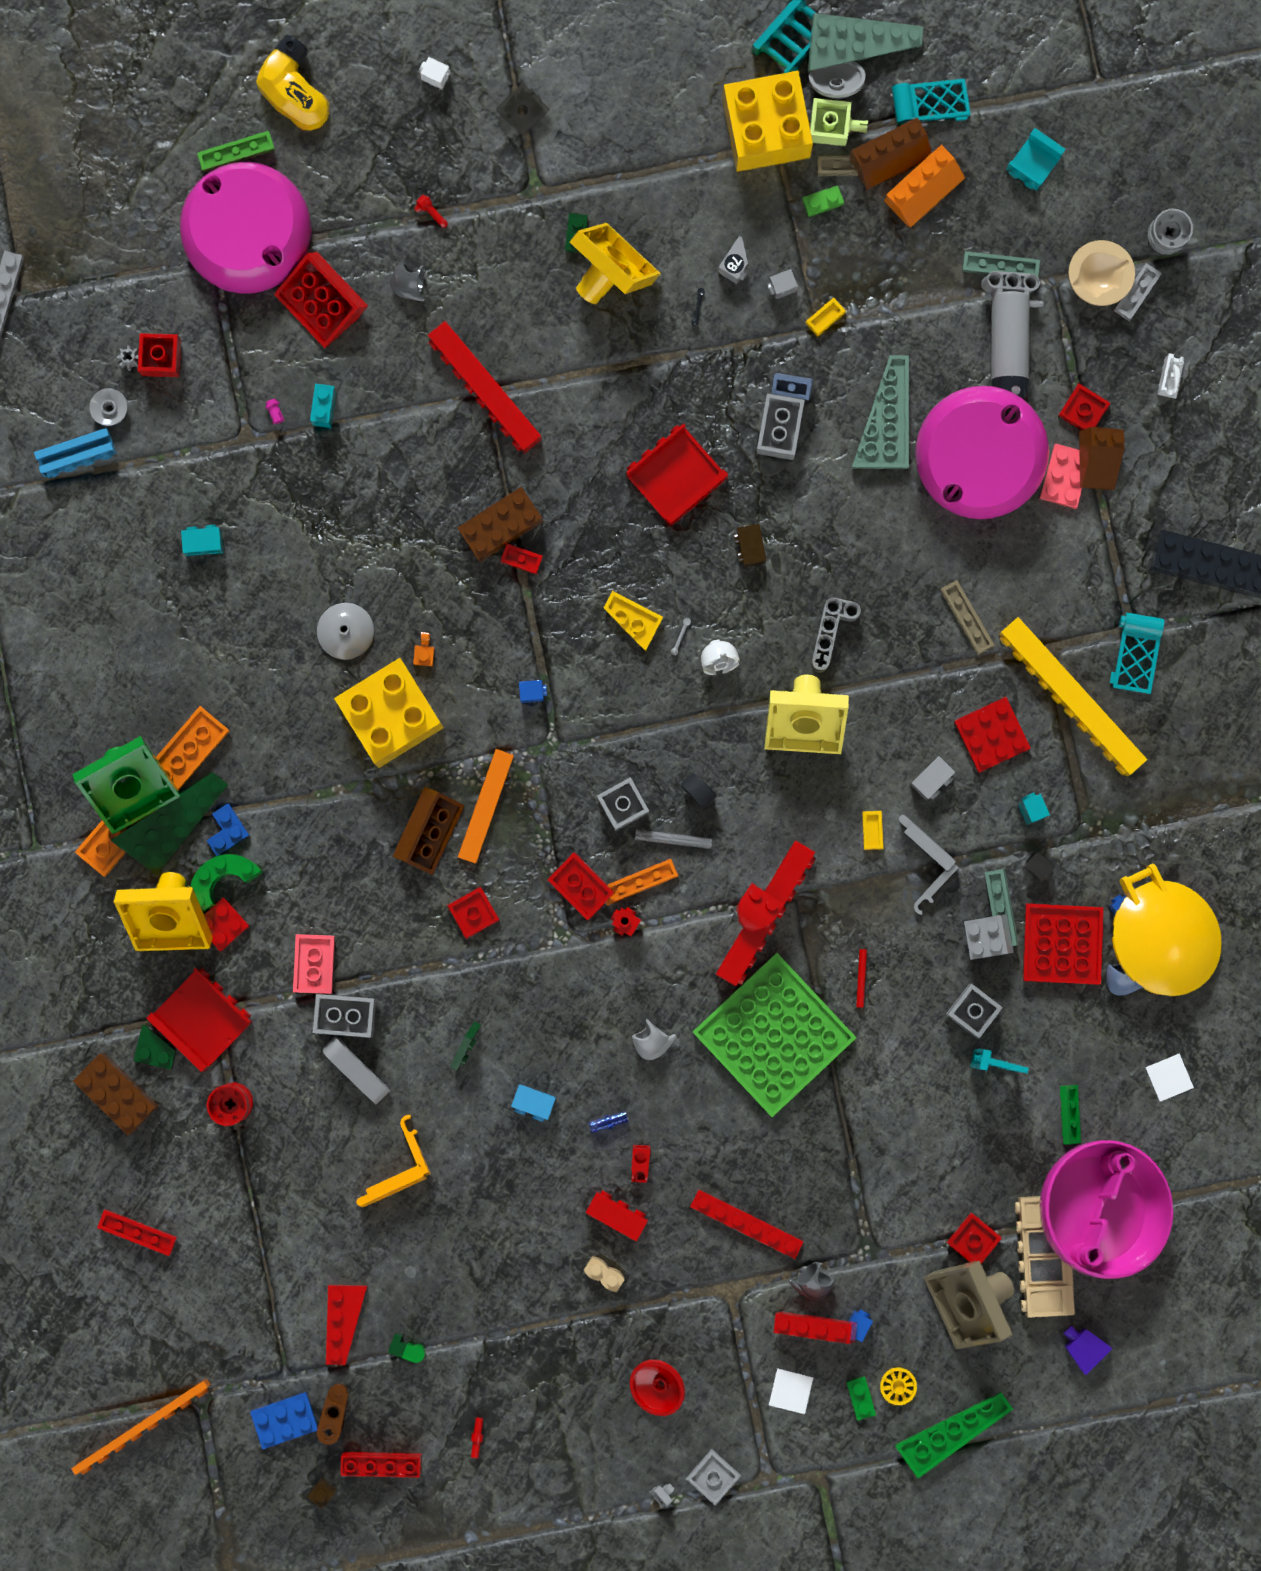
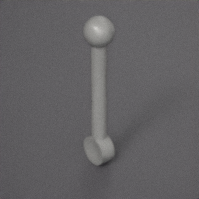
M689 618L683 620L684 625L675 647L671 649L672 655L678 654V647L685 630L691 623Z

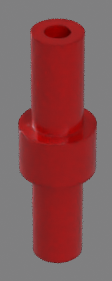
M476 1417L474 1433L471 1436V1441L473 1442L471 1458H479L480 1443L483 1442V1418Z

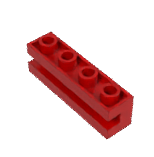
M343 1452L341 1455V1476L419 1478L421 1475L422 1454Z

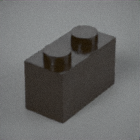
M760 524L738 527L733 535L735 545L739 544L740 552H737L739 563H743V568L766 564L767 560Z

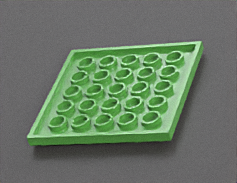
M778 953L769 959L693 1031L697 1038L771 1117L781 1110L856 1039L855 1035Z

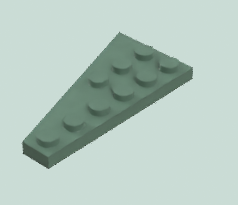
M814 13L812 17L808 72L922 46L923 26Z
M909 355L889 356L851 469L909 468Z

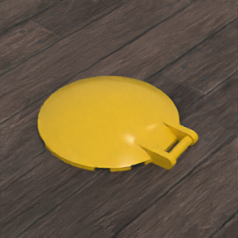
M1155 864L1148 865L1146 869L1134 875L1120 878L1119 882L1126 898L1114 917V937H1112V942L1117 960L1126 975L1133 982L1136 981L1144 987V990L1157 995L1179 996L1201 987L1214 973L1220 959L1222 946L1220 927L1208 903L1198 893L1182 884L1163 881ZM1150 876L1151 882L1136 889L1133 888V883Z

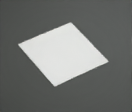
M1180 1054L1146 1067L1159 1101L1194 1088Z
M777 1369L769 1405L805 1414L813 1377Z

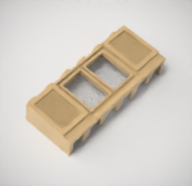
M1040 1196L1018 1197V1202H1015V1212L1019 1214V1221L1016 1222V1231L1020 1233L1017 1249L1018 1253H1021L1022 1259L1018 1265L1019 1272L1023 1276V1281H1020L1021 1293L1024 1292V1300H1021V1310L1025 1312L1027 1317L1075 1315L1072 1268L1057 1256L1045 1237L1040 1219Z

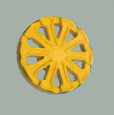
M897 1367L888 1370L882 1376L880 1390L883 1397L889 1403L904 1405L914 1398L917 1391V1383L911 1372ZM895 1371H898V1377H897V1378H896V1376H895V1374H894ZM905 1372L906 1376L902 1379V1373ZM889 1374L891 1375L893 1381L887 1378ZM909 1378L912 1379V1382L905 1383ZM887 1382L891 1385L884 1386L883 1384ZM913 1386L914 1388L909 1390L907 1387ZM891 1389V1391L888 1394H885V1390ZM904 1392L910 1394L909 1398H906ZM895 1393L894 1400H891L890 1397ZM899 1395H901L902 1401H898Z

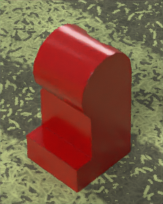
M633 1145L631 1182L647 1183L651 1146Z

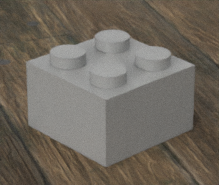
M631 777L597 795L615 831L649 813Z
M1007 915L964 921L971 960L1014 953Z
M969 984L946 1015L975 1038H980L1003 1007L973 984Z

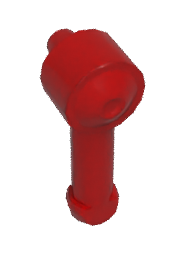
M423 194L416 201L414 210L417 213L427 211L442 228H446L448 222L432 206L431 199Z

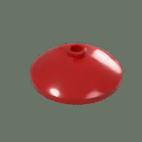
M647 1360L640 1363L633 1370L630 1377V1390L634 1400L642 1409L653 1415L667 1416L675 1413L681 1407L685 1399V1386L681 1376L672 1366L660 1360Z

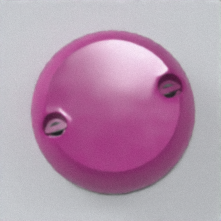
M238 162L221 166L209 172L195 184L189 192L181 211L180 235L188 260L205 280L226 291L257 293L271 289L284 282L305 257L311 239V219L302 194L285 175L263 164Z
M994 386L964 388L943 398L926 416L916 441V466L921 482L927 492L938 504L948 511L972 519L1000 517L1021 507L1040 486L1046 473L1049 459L1047 433L1036 411L1024 399L1013 392ZM1009 408H1012V410H1011V411L1009 412V414L1006 416V415H1005L1006 410L1009 409ZM1016 412V417L1011 419L1013 414ZM954 487L948 495V489ZM958 490V491H959L958 495H957V496H954V494H955L956 491Z
M1098 1140L1073 1148L1059 1158L1052 1166L1041 1191L1040 1219L1046 1239L1063 1262L1071 1268L1092 1277L1115 1279L1138 1273L1150 1265L1161 1253L1171 1232L1173 1201L1171 1191L1162 1171L1148 1155L1134 1146L1123 1142Z

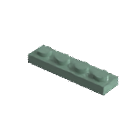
M965 251L962 272L988 275L993 271L1028 273L1038 277L1040 260Z
M1005 869L985 872L992 917L1007 915L1012 945H1019Z

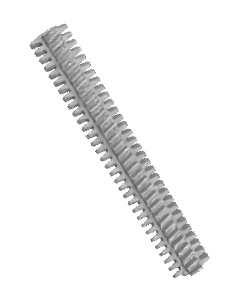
M637 829L635 834V840L642 839V841H646L647 839V841L653 842L654 840L657 843L658 841L659 843L666 842V844L673 843V845L678 843V845L684 846L685 844V846L690 845V847L691 845L692 847L697 845V847L703 848L704 846L707 849L708 847L710 849L712 846L711 838L704 839L695 836L692 838V836L685 837V835L678 836V834L673 836L671 833L666 835V833L647 832V830L642 832V830Z

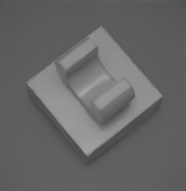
M669 1483L663 1488L660 1485L656 1486L649 1493L662 1507H665L673 1501L669 1495L675 1489Z

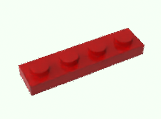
M104 1209L97 1226L98 1229L167 1256L171 1255L177 1240L176 1236Z

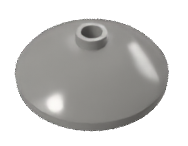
M857 62L839 64L810 71L809 83L816 92L823 96L845 98L862 89L865 83V72Z
M339 603L328 608L321 616L317 626V637L321 647L330 656L341 660H350L361 656L368 650L374 638V625L369 614L360 606L352 603ZM346 626L348 628L347 631L341 632V628Z

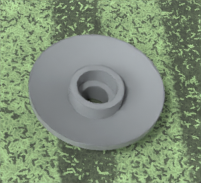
M107 388L98 391L92 397L89 409L91 416L97 423L104 426H113L125 418L128 405L122 393L115 389ZM109 406H113V410L111 412L107 411V408Z

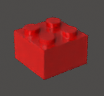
M140 333L138 372L141 376L180 377V337L177 334Z

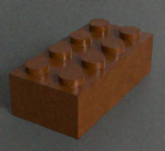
M521 486L457 528L480 563L504 548L506 544H510L541 524L543 519Z
M99 1053L73 1080L127 1135H132L159 1107L106 1053Z

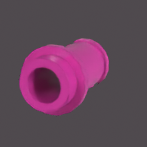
M271 399L265 403V409H268L273 424H278L285 420L278 406L280 403L276 399Z

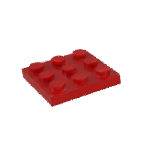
M1007 697L954 721L978 773L1031 749Z

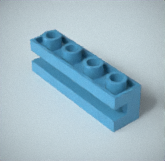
M107 428L34 452L36 460L40 465V473L48 478L56 477L59 475L58 473L63 471H74L77 469L76 467L81 465H92L95 463L94 461L99 459H110L113 457V454L117 453Z

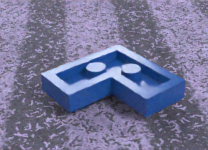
M229 803L213 813L222 830L206 841L216 856H219L250 836Z

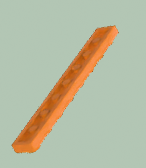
M206 1378L71 1468L75 1475L80 1472L84 1475L93 1469L91 1466L93 1463L98 1461L100 1464L108 1459V1453L114 1450L117 1453L126 1447L125 1442L130 1439L133 1442L142 1436L141 1432L146 1428L150 1431L159 1425L157 1421L164 1417L167 1420L175 1414L174 1410L179 1406L183 1409L191 1404L190 1399L197 1395L200 1398L208 1392L206 1388L211 1385Z

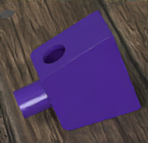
M1070 1325L1063 1332L1070 1340L1065 1345L1066 1350L1085 1375L1112 1350L1109 1345L1085 1328L1077 1332Z

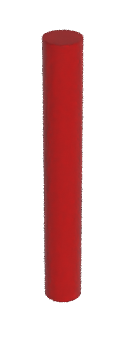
M859 949L856 1007H864L866 949Z

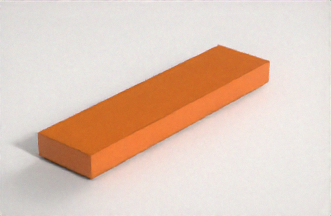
M666 860L608 884L615 894L606 902L607 906L678 877L672 860Z

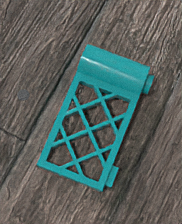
M965 78L918 84L899 83L891 87L898 126L917 117L920 122L955 118L956 121L967 120V117L971 115ZM961 84L962 92L959 96L950 90L953 85ZM935 87H940L945 91L941 98L932 92ZM915 89H922L927 93L926 96L921 100L916 96ZM947 93L956 99L951 106L942 100ZM928 95L938 101L933 108L924 102ZM957 101L964 105V112H958L953 108ZM939 103L948 109L945 114H940L934 110ZM921 105L930 111L927 116H919L918 109Z
M1126 612L1124 616L1121 615L1119 627H1122V635L1115 672H1111L1109 683L1113 684L1112 688L1151 694L1159 645L1164 629V619ZM1126 636L1134 637L1138 643L1130 650L1125 644ZM1147 640L1155 641L1154 649L1148 653L1142 643ZM1140 646L1146 655L1136 660L1131 651ZM1129 654L1134 663L1125 668L1122 664V657ZM1148 657L1151 662V668L1144 671L1139 662ZM1137 665L1142 674L1133 679L1127 670ZM1125 672L1131 682L1125 686L1118 685L1119 676ZM1144 676L1148 681L1147 689L1139 688L1135 681Z

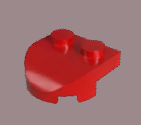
M751 883L737 904L738 922L743 928L751 932L766 930L775 920L784 904Z

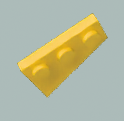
M612 591L604 606V610L646 651L663 617Z

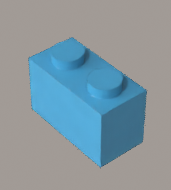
M519 1084L511 1107L515 1108L514 1112L525 1115L527 1112L533 1114V1119L543 1122L544 1119H549L556 1097Z

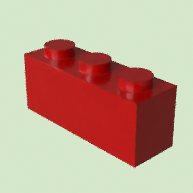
M603 1190L601 1193L597 1191L585 1213L637 1241L648 1222V1219L645 1218L646 1214L638 1209L635 1212L628 1208L629 1204L622 1200L618 1202L612 1200V1195Z

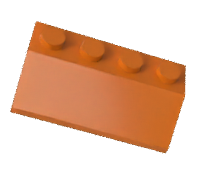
M941 144L886 194L884 202L911 228L961 183L965 176L955 158Z

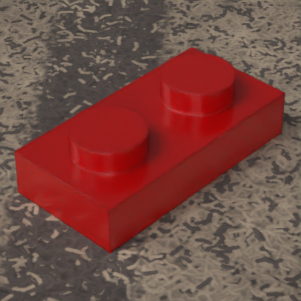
M506 544L500 562L537 575L543 556Z

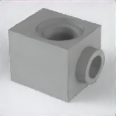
M790 269L771 276L767 287L770 294H774L775 299L797 292L798 285Z

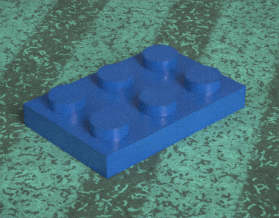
M307 1392L250 1411L262 1449L317 1431L318 1428Z

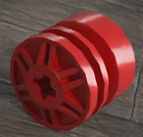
M237 1082L224 1084L214 1089L209 1095L207 1112L210 1118L219 1125H234L246 1119L252 1112L254 1105L253 1096L250 1090L243 1084ZM232 1099H233V1102L236 1103V1105L233 1106V1107H232V1104H229V1103H228V1101H230V1100H232Z

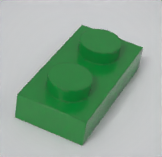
M865 1376L846 1381L857 1421L875 1416L876 1413Z

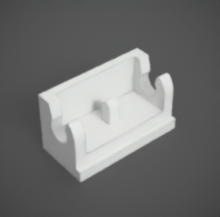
M1170 353L1166 356L1157 395L1177 398L1184 357L1174 358V354Z

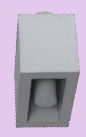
M938 756L910 785L926 801L929 798L933 800L940 793L938 789L943 784L947 786L954 779L952 775L955 771Z

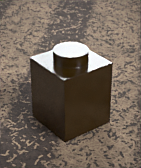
M322 1477L307 1497L320 1509H323L334 1496L337 1489Z

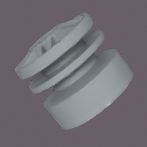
M1179 209L1162 211L1148 229L1147 238L1150 246L1161 254L1178 252L1190 240L1193 233L1191 218ZM1170 231L1172 233L1168 236L1165 235V232Z

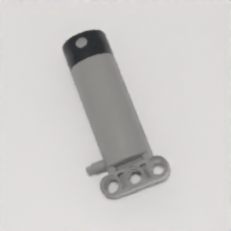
M993 271L983 278L981 283L983 290L991 293V386L1013 392L1028 403L1030 307L1038 308L1044 305L1043 301L1030 300V294L1039 287L1040 280L1034 274ZM989 279L994 280L995 286L990 283ZM1008 280L1012 281L1013 287L1008 284ZM1026 281L1031 284V288L1026 285Z

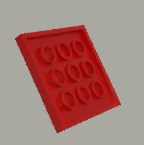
M1025 904L1023 981L1101 985L1104 907Z

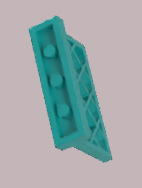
M974 1048L970 1064L971 1068L987 1071L988 1065L1014 1072L1028 1073V1067L990 1058L992 1051Z

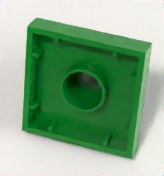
M141 736L122 747L109 749L101 759L72 774L76 785L112 834L119 832L180 797L177 787Z

